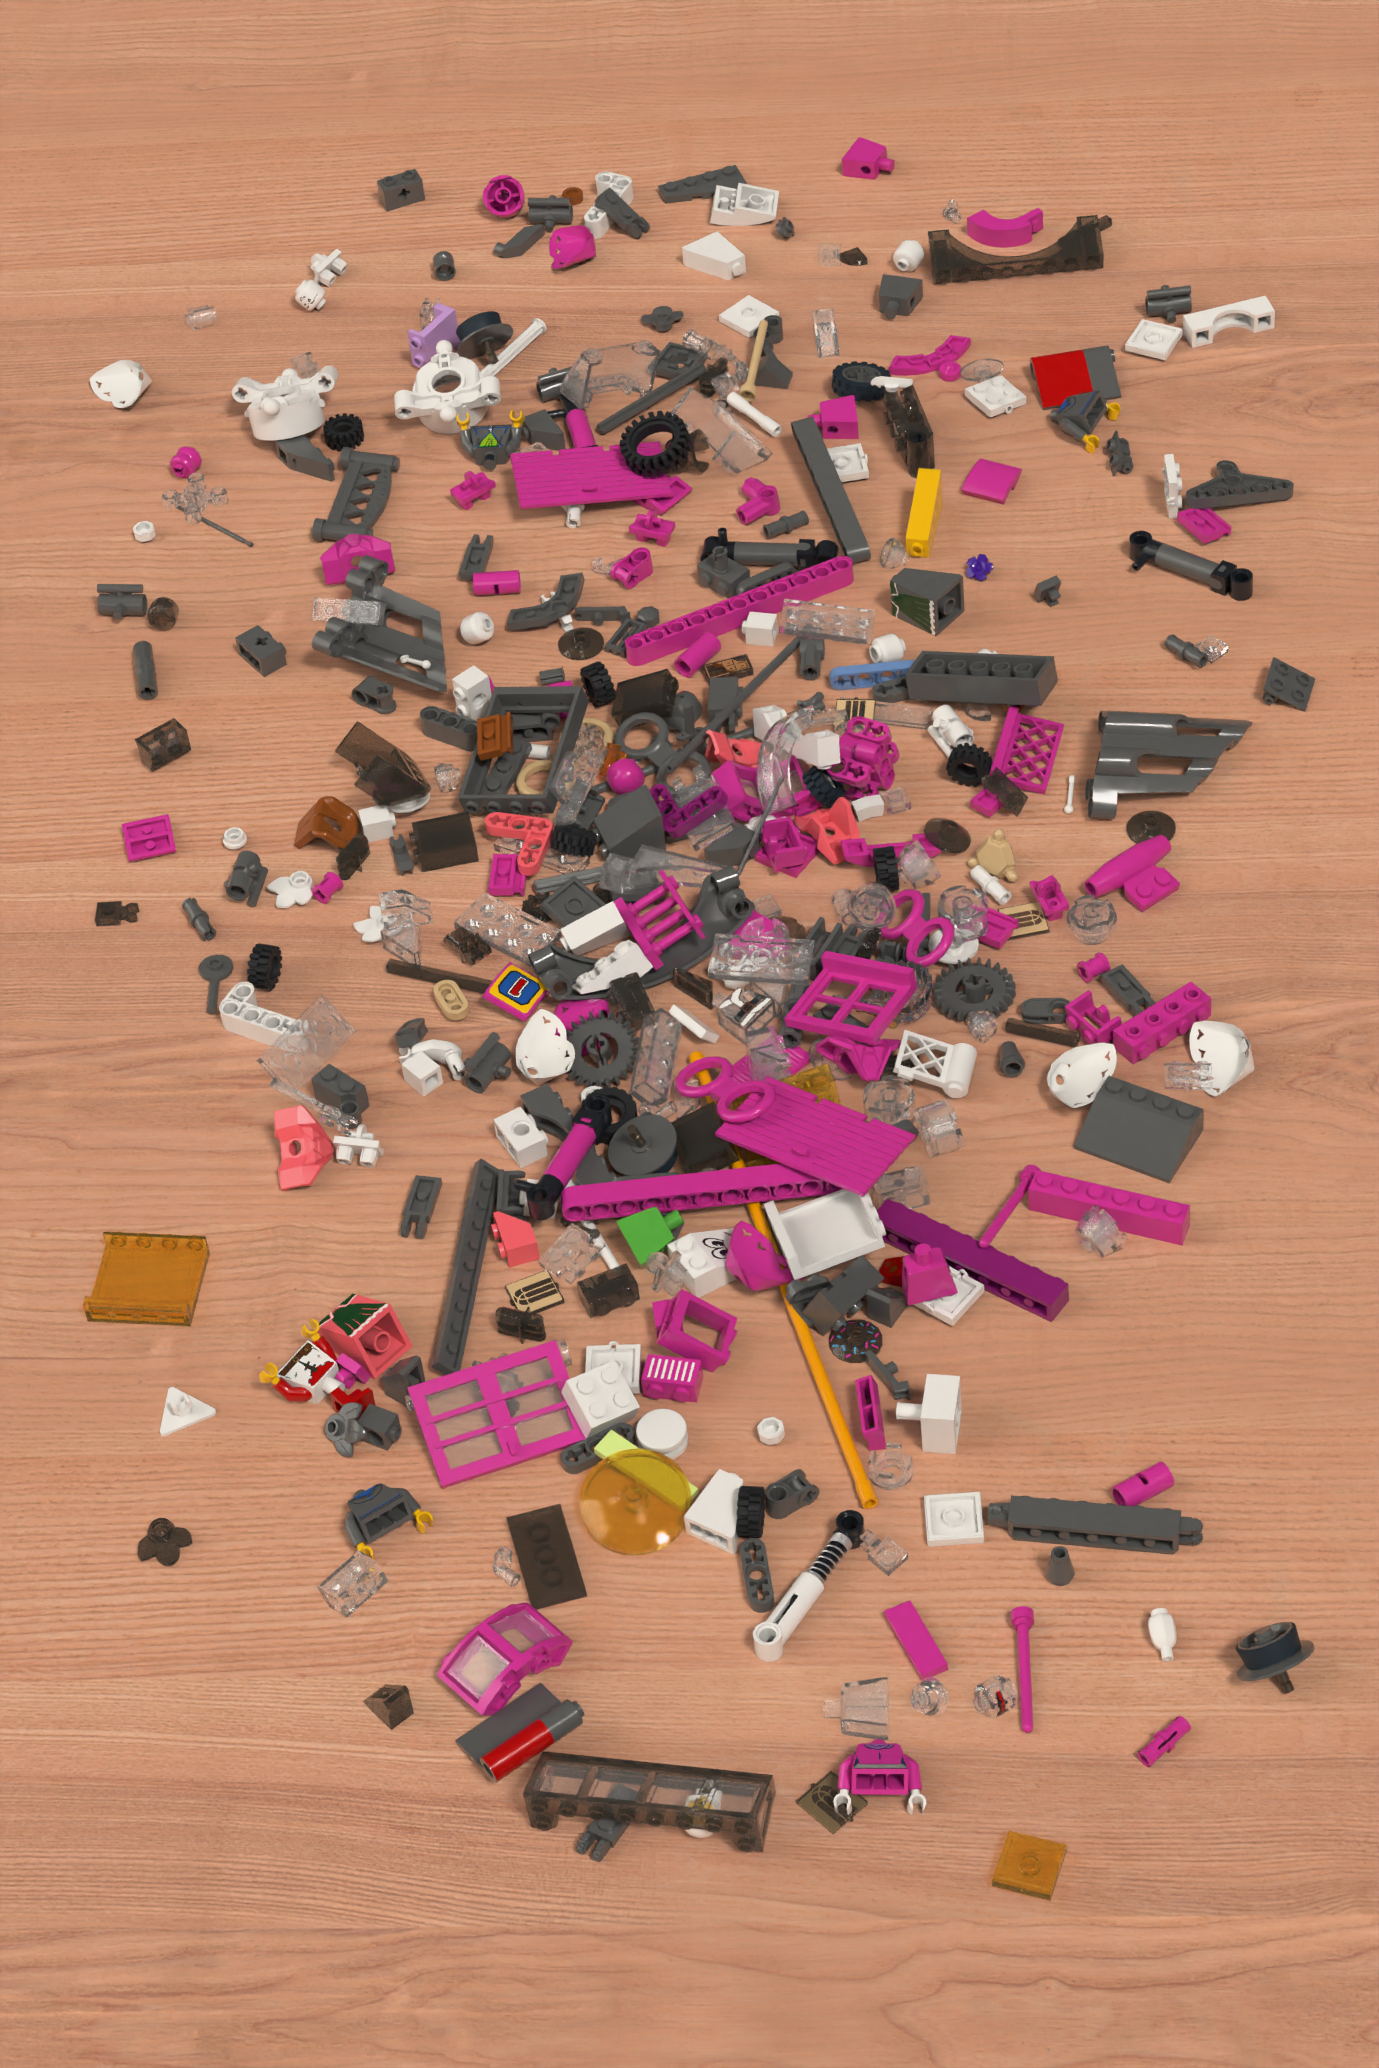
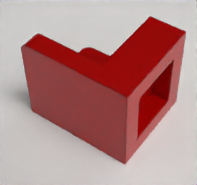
M338 1387L330 1393L333 1409L337 1413L346 1403L355 1402L361 1404L363 1407L358 1419L369 1404L375 1405L373 1391L370 1388H366L363 1391L356 1389L347 1395Z

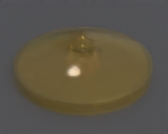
M638 1448L616 1452L595 1465L582 1485L579 1506L583 1523L588 1533L597 1543L612 1552L634 1556L658 1551L669 1545L680 1535L685 1528L684 1515L692 1506V1497L684 1472L672 1459L653 1450Z

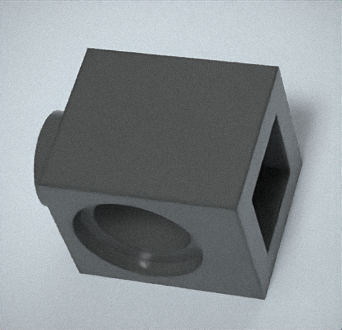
M369 1404L358 1420L368 1433L361 1441L388 1451L391 1445L397 1442L401 1436L402 1428L398 1414Z

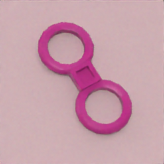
M908 889L893 896L883 907L877 919V931L880 937L887 940L905 936L909 940L906 947L908 963L913 961L917 969L920 964L923 965V968H927L941 959L950 948L954 939L955 928L951 920L945 917H936L928 921L924 920L921 917L925 905L922 893L915 889ZM913 900V908L907 919L899 926L888 929V921L895 909L902 903ZM943 928V936L937 947L931 953L923 957H917V950L922 940L933 930Z
M719 1056L705 1057L690 1063L679 1072L675 1079V1089L681 1096L701 1098L709 1095L711 1099L718 1102L717 1114L722 1120L731 1123H743L761 1116L772 1107L776 1099L775 1089L768 1082L753 1080L738 1083L731 1079L733 1076V1065L726 1058ZM708 1068L722 1069L720 1075L706 1085L696 1087L686 1085L689 1078L701 1070ZM750 1092L764 1093L762 1100L749 1109L743 1111L728 1109L731 1102L743 1094Z

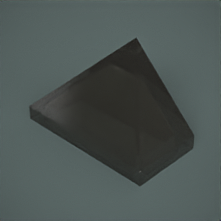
M675 967L673 969L675 988L712 1010L714 1008L713 981Z

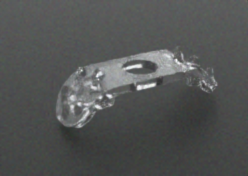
M725 344L712 347L711 357L713 359L729 362L735 360L733 365L735 366L736 379L741 384L746 383L749 368L746 367L747 362L740 361L733 355L732 349H727Z

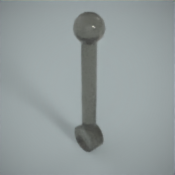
M564 1216L560 1219L564 1227L570 1225L590 1234V1237L593 1239H597L600 1236L598 1229H590L576 1222L568 1221Z

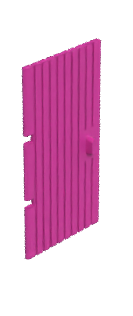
M660 441L639 443L637 452L643 456L662 453ZM610 445V451H604L603 446L561 449L559 450V455H553L552 450L510 454L520 509L672 497L668 475H663L662 471H658L657 477H653L652 472L649 477H645L643 473L637 475L635 471L632 472L625 462L620 445Z
M769 1076L763 1081L770 1083L775 1089L776 1099L772 1107L761 1116L743 1123L725 1121L722 1127L715 1132V1136L863 1197L874 1186V1183L882 1177L884 1172L889 1169V1166L897 1160L899 1155L905 1151L904 1149L916 1138L915 1134L875 1118L866 1123L867 1115L823 1098L818 1104L815 1102L818 1098L817 1095ZM751 1093L748 1099L735 1111H743L757 1105L764 1097V1093Z

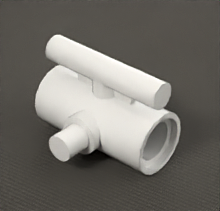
M942 705L934 711L932 715L933 725L928 728V732L948 758L953 749L952 746L957 747L958 744L964 746V743H969L970 746L973 744V730L961 721L951 706Z

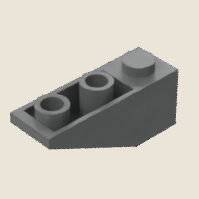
M300 435L275 441L278 457L289 469L330 482L335 480L333 472L335 466L330 458L327 459L318 447L316 448L312 445L308 437Z

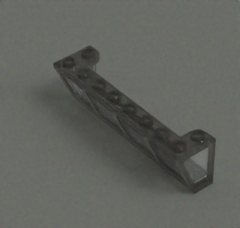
M542 1751L524 1789L523 1797L531 1827L543 1831L555 1828L559 1822V1814L565 1817L579 1816L589 1817L593 1820H617L627 1824L636 1822L655 1827L662 1825L673 1826L683 1830L692 1828L707 1830L712 1833L730 1832L733 1844L740 1851L763 1852L776 1790L773 1775Z

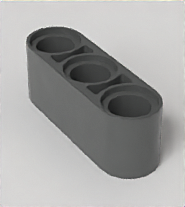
M428 706L421 710L420 719L425 736L466 751H474L477 742L476 720L435 706Z

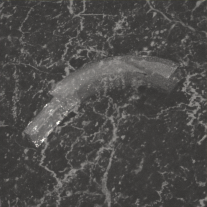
M812 705L780 718L768 730L761 744L757 762V787L763 813L777 786L779 778L784 779L779 787V792L769 814L778 813L796 805L790 781V758L795 741L804 730L832 726L848 719L845 709L836 711L835 707L820 713V710L814 711Z

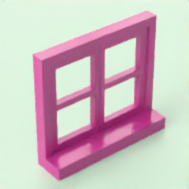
M825 951L821 956L824 969L784 1018L786 1027L829 1036L846 1037L853 1041L874 1045L917 990L914 969ZM832 981L858 985L847 1000L822 995ZM869 988L895 993L885 1007L859 1002ZM816 1001L842 1006L831 1020L806 1015ZM853 1009L878 1014L868 1028L842 1023Z

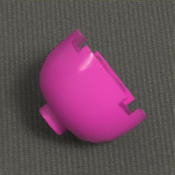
M499 175L492 178L484 189L483 201L486 208L493 215L500 218H510L522 210L525 203V193L522 185L516 179L508 175Z

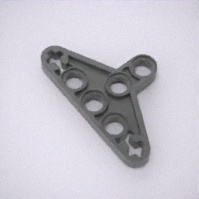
M1223 460L1216 464V478L1187 490L1185 505L1193 509L1287 500L1293 496L1294 484L1285 479L1241 473L1234 462Z

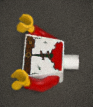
M310 1319L309 1321L314 1331H309L305 1325L301 1328L302 1335L306 1338H312V1343L307 1341L279 1372L275 1364L267 1363L264 1368L270 1375L263 1370L259 1374L261 1382H272V1387L289 1402L318 1404L336 1388L339 1387L342 1391L345 1389V1384L335 1378L339 1372V1364L336 1362L337 1357L325 1337L317 1333L319 1323L315 1319Z

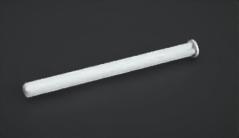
M535 318L532 324L497 356L499 360L497 363H489L480 371L483 378L495 376L537 336L544 334L547 331L545 323L541 319Z

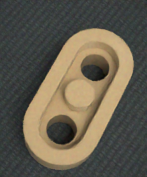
M442 980L434 986L435 1000L448 1019L457 1021L464 1019L469 1014L468 1001L456 982Z

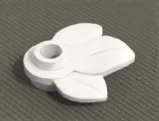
M297 871L290 877H280L267 886V889L278 894L276 907L288 908L296 902L304 905L310 901L313 881L307 872Z
M370 906V918L353 923L355 930L363 935L362 941L376 942L385 936L395 935L401 930V921L397 916L391 914L389 909L381 906Z

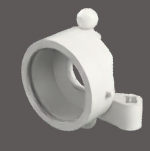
M441 340L436 344L437 354L431 357V361L417 372L413 390H400L395 393V415L399 419L419 417L423 425L434 432L443 434L459 433L461 427L457 425V414L460 421H465L467 419V412L470 418L468 429H470V426H475L485 416L489 406L497 405L501 401L500 381L494 376L483 378V375L473 361L452 352V344L447 340ZM461 382L454 391L448 393L435 391L436 388L444 384Z
M324 366L313 377L301 379L298 377L296 370L288 368L282 372L281 376L277 377L274 383L262 384L251 378L242 377L235 384L232 396L240 403L252 402L244 414L245 417L250 419L255 438L260 440L293 438L309 433L324 423L325 417L322 407H325V401L320 398L319 393L333 389L339 378V373L332 366Z

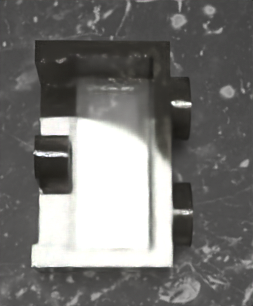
M175 718L135 739L141 762L152 772L191 751L187 729Z

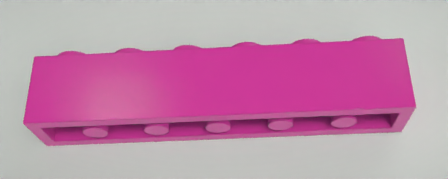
M1036 1170L1028 1188L1029 1210L1177 1245H1183L1190 1227V1205L1039 1170Z

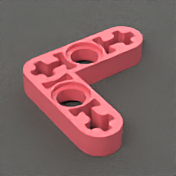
M501 812L487 815L485 827L488 834L525 840L517 858L518 870L522 875L526 876L536 874L541 868L552 840V822L546 818ZM516 825L525 826L522 829H514ZM535 844L541 845L538 849L530 848V846Z

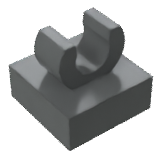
M1057 575L1037 584L1033 595L1037 603L1046 600L1050 607L1059 603L1057 599L1061 597L1059 593L1061 581Z

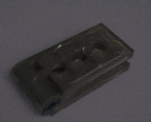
M913 384L903 388L900 391V397L897 391H886V394L882 395L884 407L887 408V411L883 413L885 424L889 425L890 436L895 438L896 451L901 453L909 475L917 478L919 468H935L932 429Z

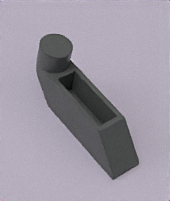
M544 224L524 227L506 244L498 242L494 247V254L504 258L522 256L545 235Z

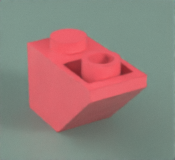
M499 1211L493 1212L495 1223L491 1224L494 1239L500 1240V1243H497L501 1259H507L509 1268L540 1259L537 1241L531 1224Z

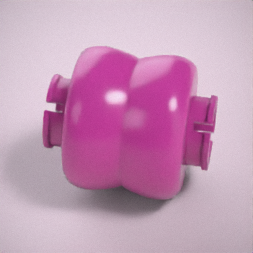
M186 446L181 447L170 460V467L173 473L179 478L186 479L191 478L202 464L199 452L195 448Z

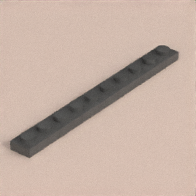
M483 1159L478 1160L474 1164L432 1367L444 1375L460 1371L498 1190L499 1169Z

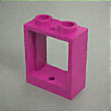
M681 1289L669 1301L657 1344L684 1358L701 1360L703 1368L714 1372L720 1365L724 1366L730 1357L731 1351L728 1349L737 1334V1330L734 1329L737 1318ZM685 1313L720 1332L716 1349L680 1331Z

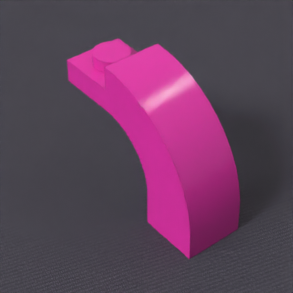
M1039 208L1015 219H999L990 215L984 209L967 218V235L973 240L991 247L1007 248L1027 244L1032 241V234L1043 229V211Z

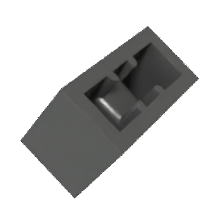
M416 169L406 170L403 173L377 180L380 202L387 212L425 200L423 182Z
M259 625L235 637L239 655L263 677L287 665L285 658L287 652L284 645L274 640L272 635L268 631L265 632Z

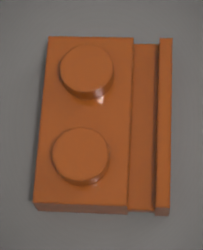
M510 711L506 712V715L503 716L497 714L477 719V754L481 761L503 756L505 752L514 753L513 717Z

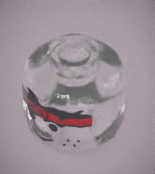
M994 1675L975 1687L973 1704L980 1714H984L989 1718H997L1015 1707L1018 1691L1009 1678Z

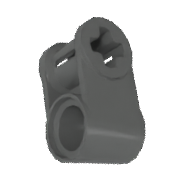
M368 676L352 690L353 699L361 706L368 707L380 714H390L396 710L397 705L392 697L393 687L388 683Z
M794 1470L786 1477L767 1486L765 1490L766 1512L774 1519L786 1518L791 1513L813 1503L819 1495V1488L814 1484L811 1485L806 1479V1474L803 1470Z

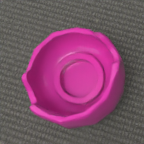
M621 759L610 766L607 771L606 780L617 795L633 792L644 785L645 775L635 760Z

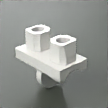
M336 249L328 257L325 254H314L311 257L312 265L310 268L315 273L313 280L316 283H323L330 287L336 279V275L332 273L333 271L341 276L346 272L348 264L340 258L341 251Z
M360 1124L357 1127V1131L349 1130L348 1137L334 1136L333 1143L337 1148L336 1160L339 1164L350 1165L353 1154L361 1155L359 1163L362 1166L374 1168L378 1157H383L385 1150L381 1148L380 1141L374 1140V1133H367L366 1125Z

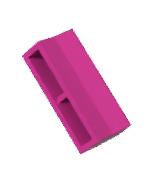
M869 1375L855 1380L862 1433L868 1442L869 1451L886 1449L878 1384L873 1376ZM871 1398L872 1404L866 1405V1399ZM869 1422H874L875 1427L870 1429Z

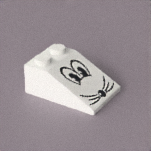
M734 1228L689 1233L667 1244L670 1267L694 1296L700 1298L737 1279L727 1270L725 1265Z

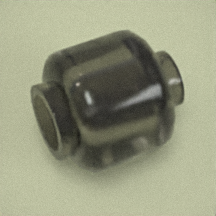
M157 598L152 602L148 610V622L157 630H169L177 621L179 608L170 598Z

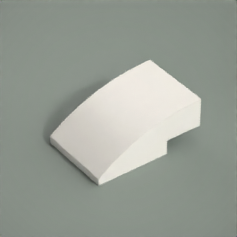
M738 183L737 189L716 185L710 223L726 226H748L775 220L779 191Z

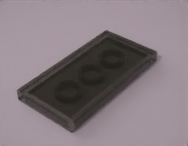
M561 1504L506 1517L531 1606L537 1610L587 1597Z

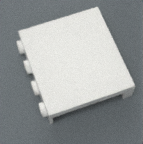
M841 1189L780 1213L774 1201L763 1204L794 1280L885 1247L882 1236L887 1234L868 1192L863 1197L846 1189Z

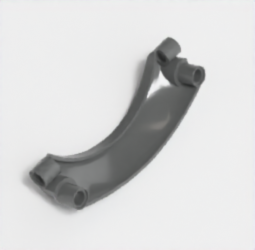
M732 865L707 875L703 881L700 893L690 910L692 916L697 914L703 922L704 927L701 930L706 937L701 939L697 932L693 930L662 951L663 954L659 956L664 964L657 970L654 967L651 968L635 983L580 994L572 989V985L576 983V979L580 975L591 971L595 967L596 962L601 958L576 955L554 944L528 954V958L540 982L544 984L547 992L556 999H595L626 994L664 982L708 956L751 916L754 909L753 903L746 898L744 891L739 888L740 880ZM739 901H743L744 908L740 912H736L735 905ZM685 917V919L679 924V926L675 930L689 922L687 917ZM558 981H563V988L558 992H554V984Z

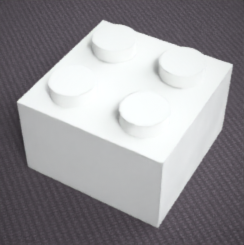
M615 1360L567 1380L561 1391L585 1438L618 1423H625L634 1419L640 1408Z

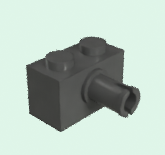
M717 546L713 549V553L697 565L699 583L721 596L731 598L736 596L735 590L737 585L741 581L750 578V570L728 558L727 548Z

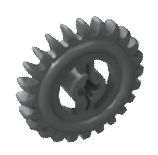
M969 957L967 959V966H963L960 960H958L957 964L958 969L949 964L948 971L942 969L941 976L937 975L936 983L933 984V999L936 1000V1006L941 1008L942 1013H948L949 1018L957 1017L959 1022L966 1019L967 1023H972L973 1020H976L977 1023H982V1019L990 1021L991 1016L997 1018L1001 1016L1000 1012L1004 1013L1008 1010V1006L1013 1004V999L1016 996V984L1013 981L1012 974H1008L1007 968L1005 967L1000 970L999 962L991 968L990 959L987 960L985 966H982L980 957H978L976 965L971 963ZM963 985V990L957 992L958 988ZM992 993V995L987 1000H985L986 995Z
M599 1010L598 1018H595L590 1011L588 1021L580 1015L581 1025H577L572 1021L571 1026L574 1031L566 1029V1034L569 1038L567 1041L573 1044L575 1050V1059L572 1067L566 1072L570 1073L569 1079H577L576 1083L578 1086H582L586 1082V1088L593 1085L602 1087L604 1084L606 1087L611 1088L612 1082L616 1085L621 1084V1077L629 1079L627 1071L634 1072L636 1070L632 1063L640 1061L639 1057L635 1055L642 1051L637 1046L641 1042L639 1037H635L637 1030L635 1028L630 1029L631 1022L627 1020L622 1024V1015H618L617 1019L614 1020L612 1011L605 1018L602 1010ZM602 1035L613 1038L618 1044L616 1059L609 1065L608 1061L612 1057V1049L607 1038ZM596 1038L598 1039V1042H599V1044H600V1046H601V1051H600V1053H601V1056H602V1058H603L604 1065H602V1060H601V1058H600V1056H599V1053L597 1052V1051H598V1049H597V1048H598V1043H597ZM586 1042V1049L592 1061L599 1064V1068L589 1066L583 1060L582 1050Z

